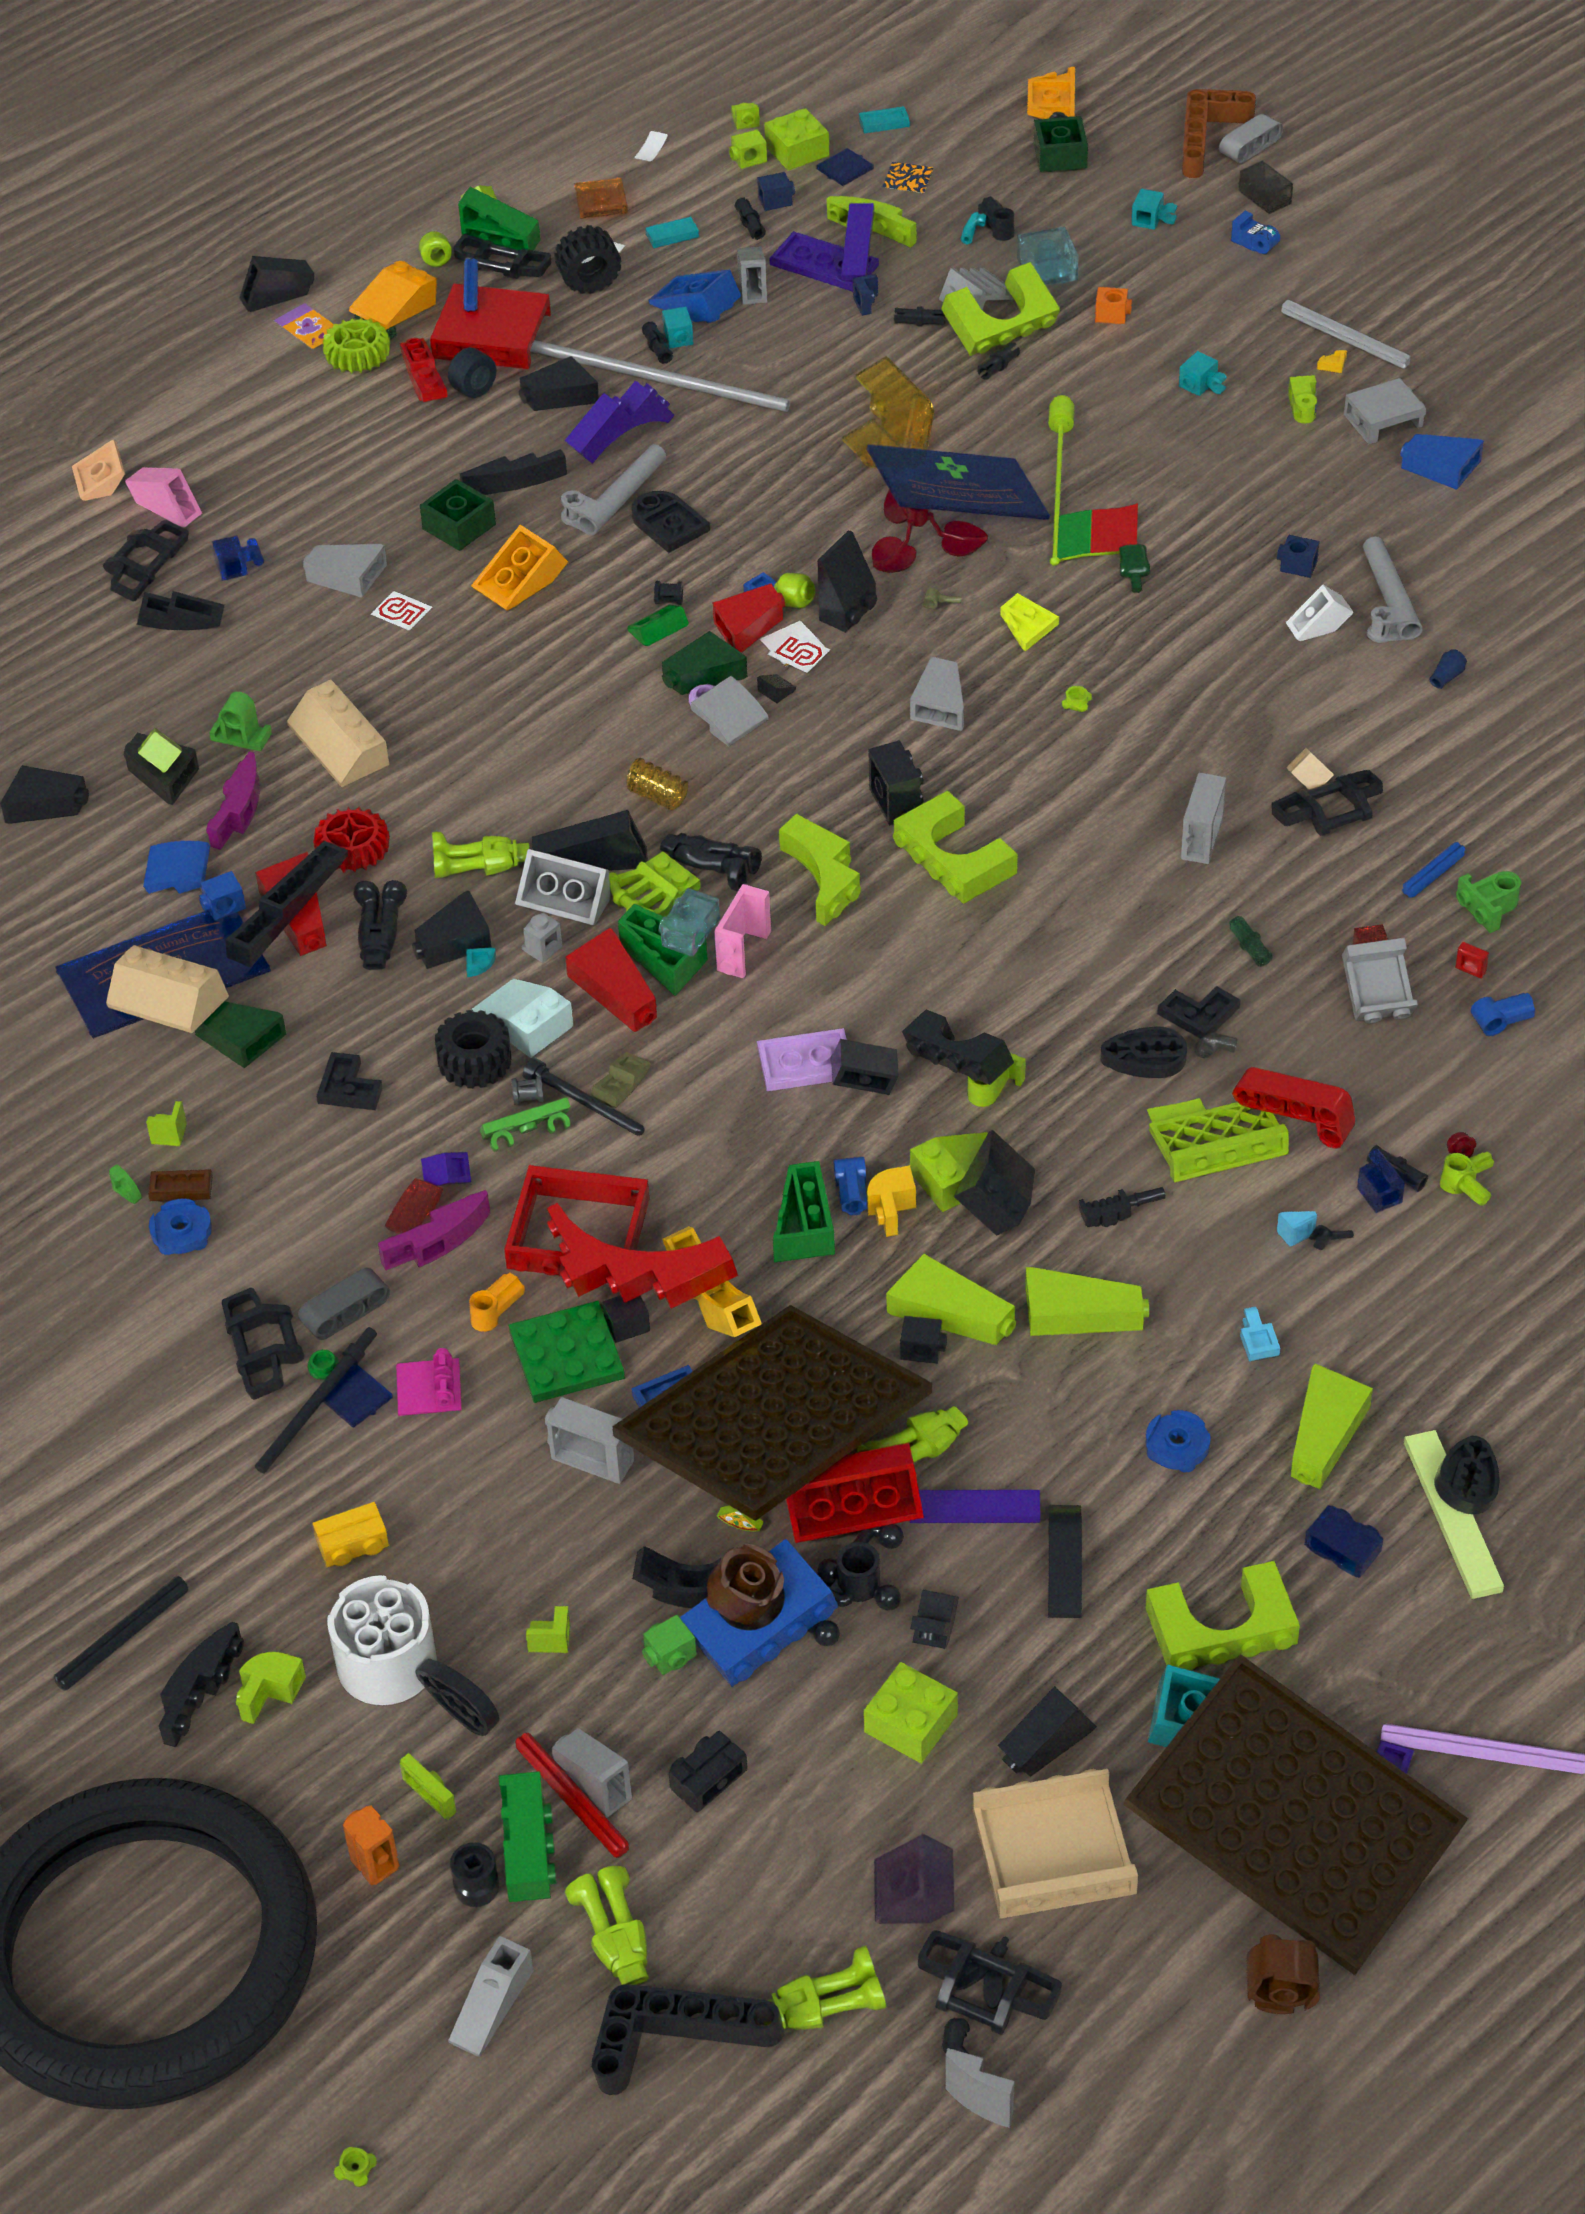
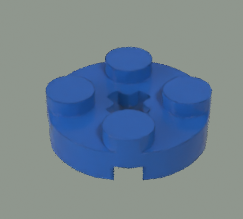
M176 1199L166 1202L160 1206L161 1211L156 1216H154V1213L149 1221L151 1238L162 1254L188 1253L193 1250H201L208 1244L207 1239L212 1231L209 1212L204 1206L203 1208L197 1206L193 1200ZM179 1223H184L185 1228L175 1229Z
M1174 1410L1171 1411V1415L1163 1417L1160 1414L1152 1419L1146 1430L1147 1456L1150 1460L1163 1467L1180 1470L1185 1473L1191 1472L1208 1455L1211 1439L1210 1433L1205 1428L1204 1421L1191 1412ZM1178 1436H1181L1184 1443H1173L1170 1438L1176 1439Z

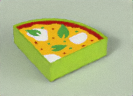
M729 1505L721 1507L717 1514V1517L726 1524L743 1531H760L763 1524L760 1518L755 1521Z

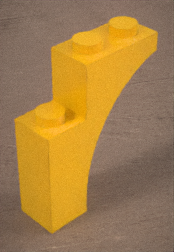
M690 1226L662 1239L667 1251L701 1244L694 1228ZM729 1281L693 1298L698 1301L709 1329L737 1337L762 1325L751 1295L741 1292Z

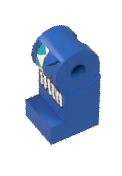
M1248 211L1242 212L1232 221L1231 241L1254 252L1266 254L1280 242V234L1275 227L1271 225L1265 226L1253 220V214Z

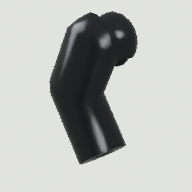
M952 2018L944 2026L942 2049L945 2053L949 2048L970 2054L963 2047L964 2038L967 2036L966 2032H970L969 2023L965 2019Z

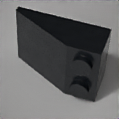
M850 530L817 560L819 621L845 633L853 625H856L868 610L873 609L877 602L876 582L855 535Z
M994 1130L988 1132L954 1197L996 1236L1019 1226L1031 1204L1035 1168Z

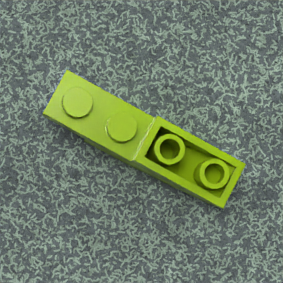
M829 196L827 198V219L847 227L849 203H874L872 231L910 248L916 244V222L902 217V209L865 198Z

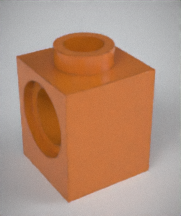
M1098 287L1095 322L1125 324L1126 314H1131L1132 299H1128V289Z

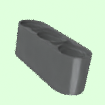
M363 1268L305 1303L301 1307L298 1317L317 1339L325 1340L384 1304L390 1296V1289L371 1268Z

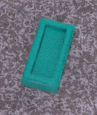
M905 106L859 113V122L864 134L910 127V119Z
M692 217L645 227L646 236L653 248L699 237V229Z

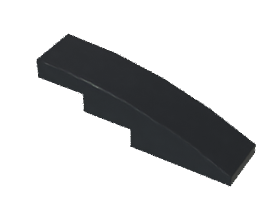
M561 449L539 458L533 452L512 461L503 456L460 473V481L484 495L518 490L567 475L566 457Z

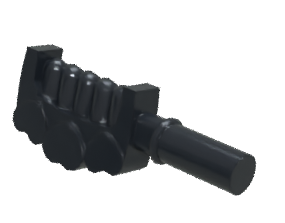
M1163 1187L1139 1193L1135 1192L1133 1195L1127 1196L1124 1190L1121 1189L1118 1190V1195L1113 1196V1198L1107 1197L1106 1200L1102 1198L1099 1202L1094 1200L1092 1203L1087 1202L1085 1204L1084 1199L1079 1200V1210L1087 1227H1099L1100 1225L1109 1227L1116 1225L1118 1220L1123 1221L1125 1218H1129L1132 1206L1139 1207L1142 1204L1165 1199V1191Z

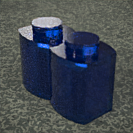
M1328 1505L1306 1531L1304 1544L1318 1556L1332 1561L1343 1571L1360 1578L1381 1553L1384 1539L1374 1527L1355 1522L1346 1510Z

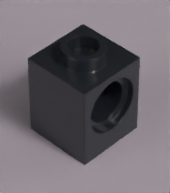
M904 1316L900 1338V1360L938 1364L940 1351L946 1352L947 1333H942V1320Z

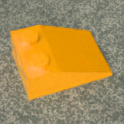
M396 261L394 264L384 268L349 307V312L366 320L372 319L373 323L379 322L380 326L385 327L387 330L436 305L437 278L427 274L426 271L408 265L405 261Z
M519 525L471 587L506 611H509L551 584L567 565L568 561L553 545L522 525Z

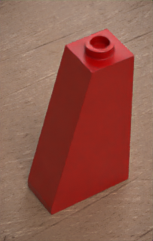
M308 852L255 872L261 896L263 897L309 855ZM317 892L284 929V932L300 956L327 946Z
M608 928L565 956L567 976L632 1031L637 1032L657 1018L655 996L611 928Z

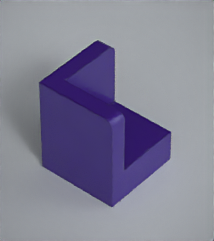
M468 1152L441 1153L421 1159L425 1188L471 1182Z

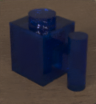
M237 535L212 541L215 562L222 581L248 575L246 566L248 561L253 560L256 566H261L264 563V558L255 538L248 539L246 547L241 546Z
M1379 1149L1372 1150L1369 1153V1157L1373 1162L1359 1168L1357 1189L1374 1212L1378 1213L1403 1202L1405 1182Z

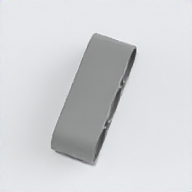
M1261 113L1224 136L1219 145V152L1241 164L1279 140L1283 133V125L1266 114Z

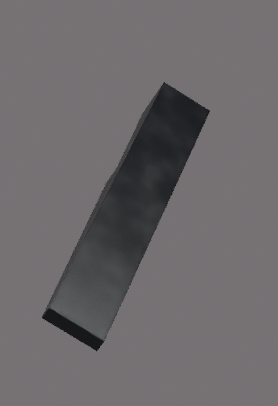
M326 841L322 842L259 899V910L225 940L226 957L251 968L347 858L348 850Z

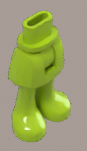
M432 832L435 878H445L449 875L474 869H484L486 876L500 873L518 866V862H525L527 851L530 849L529 843H516V839H513L512 844L510 838L502 836H484L482 841L453 845L447 842L442 832Z
M955 1406L946 1411L939 1409L936 1413L934 1411L919 1413L907 1418V1428L901 1432L881 1440L865 1442L858 1446L857 1453L913 1442L914 1445L910 1449L914 1463L925 1457L935 1458L949 1448L956 1437L960 1435V1430L969 1423L965 1415Z
M608 1866L600 1869L597 1873L598 1883L609 1901L617 1923L613 1926H610L593 1874L589 1873L578 1877L566 1887L565 1894L570 1904L585 1908L595 1933L591 1941L595 1954L610 1972L612 1971L613 1976L619 1978L621 1985H639L649 1979L645 1969L648 1964L646 1933L642 1921L633 1920L625 1898L624 1889L630 1883L627 1869L622 1866Z
M866 1945L854 1951L850 1967L821 1977L810 1978L808 1975L800 1976L780 1987L776 1991L777 1995L772 1993V1999L767 2000L773 2002L778 2007L784 2029L790 2028L795 2030L824 2027V2017L834 2013L861 2008H869L871 2010L887 2008ZM862 1985L856 1990L822 2000L819 1997L834 1991ZM764 2022V2026H767L772 2022Z

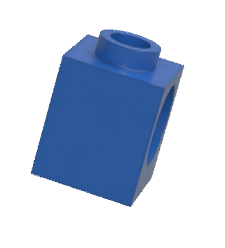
M232 871L200 882L202 894L198 896L200 904L204 911L209 910L214 920L246 909L243 889Z

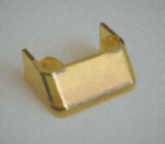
M885 356L855 375V378L871 393L870 409L875 416L882 420L881 425L873 418L842 436V441L861 459L864 465L870 468L915 471L924 466L934 408L928 397Z

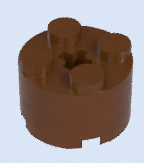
M745 1544L739 1548H731L725 1553L709 1576L707 1582L708 1605L730 1620L741 1622L744 1625H751L766 1613L783 1588L784 1576L782 1571L780 1573L775 1565L777 1560L770 1552L756 1545Z
M1274 1934L1262 1936L1260 1944L1252 1947L1246 1956L1247 1997L1249 2001L1253 1999L1256 2008L1273 2014L1294 2013V2007L1304 2005L1305 2010L1314 2007L1320 1999L1319 1957L1316 1952L1315 1943L1309 1940L1281 1939L1280 1936Z

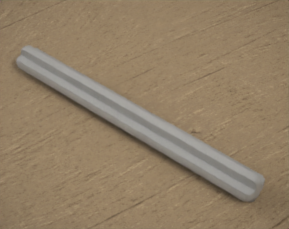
M1286 300L1282 304L1281 312L1291 318L1402 369H1405L1410 364L1411 356L1291 300Z

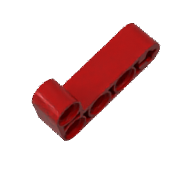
M1250 1067L1245 1071L1232 1092L1234 1099L1245 1107L1315 1123L1319 1140L1330 1148H1340L1355 1126L1352 1098L1347 1091L1340 1087Z

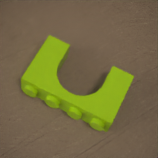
M1031 262L1009 270L1005 281V286L1017 303L1020 314L1013 318L997 319L986 314L979 307L968 287L945 296L941 310L970 356L977 353H986L992 347L1000 344L1006 345L1017 337L1029 336L1035 330L1049 328L1056 322L1060 308Z
M945 791L894 819L893 839L896 845L907 851L917 864H921L934 880H938L946 887L950 895L955 896L964 904L1016 875L1018 854L1001 838L969 854H951L938 848L935 844L939 840L965 826V806L949 791Z
M1275 1561L1242 1568L1241 1589L1250 1609L1251 1617L1244 1624L1234 1629L1216 1630L1199 1623L1189 1611L1179 1582L1147 1589L1146 1611L1166 1666L1171 1665L1191 1671L1196 1667L1225 1663L1230 1659L1237 1658L1240 1654L1245 1657H1254L1261 1652L1274 1649L1285 1650L1292 1645L1298 1644L1300 1624Z

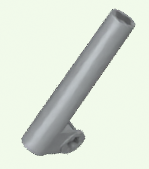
M656 444L651 445L596 500L578 491L570 490L563 493L561 496V503L564 506V510L561 512L562 522L588 535H595L666 460V453L663 448Z
M1371 537L1364 542L1363 550L1387 607L1379 606L1372 609L1370 615L1372 623L1367 630V636L1370 640L1377 643L1413 640L1422 632L1420 620L1382 538Z

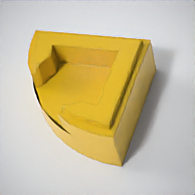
M1337 350L1332 355L1326 357L1323 355L1317 362V370L1342 373L1347 358V351Z

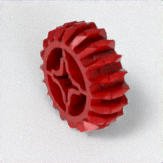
M360 806L356 810H351L348 807L346 811L337 809L336 814H327L326 820L319 821V826L315 828L313 843L315 849L324 841L347 849L348 856L337 869L341 868L343 873L347 870H353L356 873L357 869L367 870L368 865L376 866L378 860L384 859L385 853L388 852L390 835L385 820L380 818L379 813L373 814L370 809L362 811Z

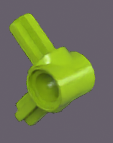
M1482 1152L1471 1158L1460 1153L1449 1154L1444 1161L1439 1182L1440 1187L1451 1194L1466 1193L1477 1204L1484 1206L1491 1199V1193L1476 1181V1174L1493 1167L1494 1160L1492 1159V1154L1490 1152Z

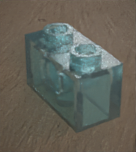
M687 888L681 898L678 897L675 900L669 915L663 917L660 922L659 933H661L662 946L693 957L720 919L719 898Z

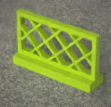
M1238 1102L1149 1124V1131L1170 1167V1176L1174 1183L1288 1155L1289 1131L1285 1124L1280 1125L1273 1113L1261 1111L1258 1116L1249 1114L1246 1111L1253 1108L1245 1107ZM1224 1116L1233 1118L1230 1123L1218 1120L1219 1117ZM1242 1120L1252 1123V1126L1246 1128L1237 1124ZM1195 1123L1204 1125L1202 1130L1189 1126ZM1259 1126L1266 1127L1265 1129L1257 1130ZM1212 1127L1224 1130L1222 1135L1210 1133L1209 1131ZM1171 1130L1176 1133L1171 1137L1160 1132ZM1231 1133L1238 1134L1237 1136L1229 1137ZM1183 1134L1195 1137L1193 1142L1181 1140L1180 1138ZM1202 1140L1209 1141L1208 1143L1200 1144ZM1174 1147L1181 1148L1180 1150L1172 1151Z

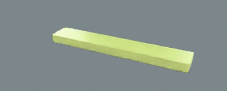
M1436 1430L1406 1436L1404 1445L1471 1599L1502 1593L1504 1584L1473 1514H1466L1453 1509L1441 1499L1435 1489L1434 1478L1438 1467L1446 1456Z

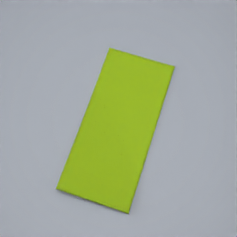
M1198 1098L1177 1104L1149 1108L1147 1112L1152 1123L1206 1109L1201 1099Z

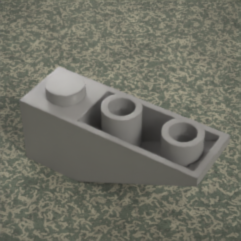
M502 1936L498 1937L480 1966L448 2041L450 2044L475 2056L480 2057L534 1971L530 1949Z

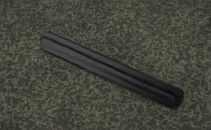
M180 1576L174 1577L54 1675L57 1686L63 1691L68 1690L189 1590L187 1583Z

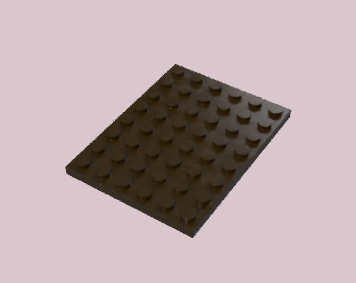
M789 1305L613 1426V1436L756 1521L932 1394V1382Z
M1241 1654L1123 1803V1805L1306 1940L1315 1943L1319 1950L1353 1975H1356L1468 1820L1462 1813Z

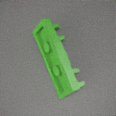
M566 1097L482 1124L479 1131L483 1140L491 1138L490 1147L496 1152L499 1149L496 1142L498 1138H504L507 1141L508 1147H512L514 1139L511 1133H509L510 1131L520 1130L521 1134L528 1133L537 1129V1124L547 1119L546 1127L550 1134L555 1132L553 1125L555 1120H561L565 1129H568L570 1127V1119L566 1113H568L571 1106Z

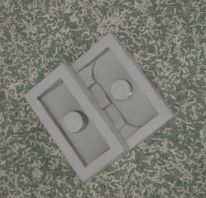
M732 676L691 702V710L710 724V733L728 747L768 720V714L759 702Z
M948 2048L946 2052V2090L973 2113L993 2123L1010 2128L1014 2115V2081L983 2072V2058Z

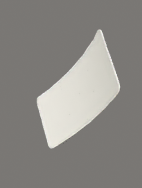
M650 131L644 145L634 158L652 161L661 150L668 135Z

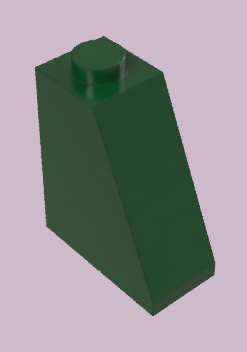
M708 631L662 662V679L668 688H672L680 695L690 693L694 687L708 684L716 686L730 676L737 681L743 680L748 677L747 657L717 635Z
M224 1001L195 1030V1035L241 1067L246 1068L286 1035L283 1015L279 1012Z

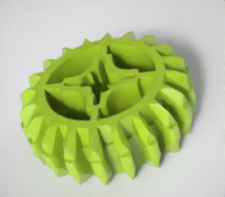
M361 317L359 320H354L353 318H351V321L342 320L341 324H334L333 328L327 329V334L324 335L323 353L328 364L333 365L334 369L340 368L341 372L349 370L352 374L354 371L362 373V370L366 369L371 371L373 366L380 367V363L386 362V357L389 356L390 337H388L385 327L380 326L379 322L373 323L372 319L365 321Z

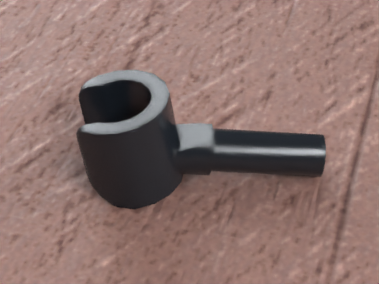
M1318 1225L1309 1239L1316 1240L1313 1246L1316 1249L1323 1250L1329 1240L1353 1238L1354 1233L1352 1230L1330 1231L1327 1227Z

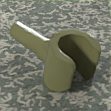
M930 588L926 591L923 606L927 609H935L938 602L961 603L962 597L941 595L937 589Z

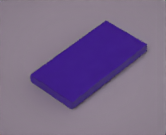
M793 231L769 258L771 266L853 292V281H842L841 279L844 247ZM869 255L867 275H871L879 266V258Z

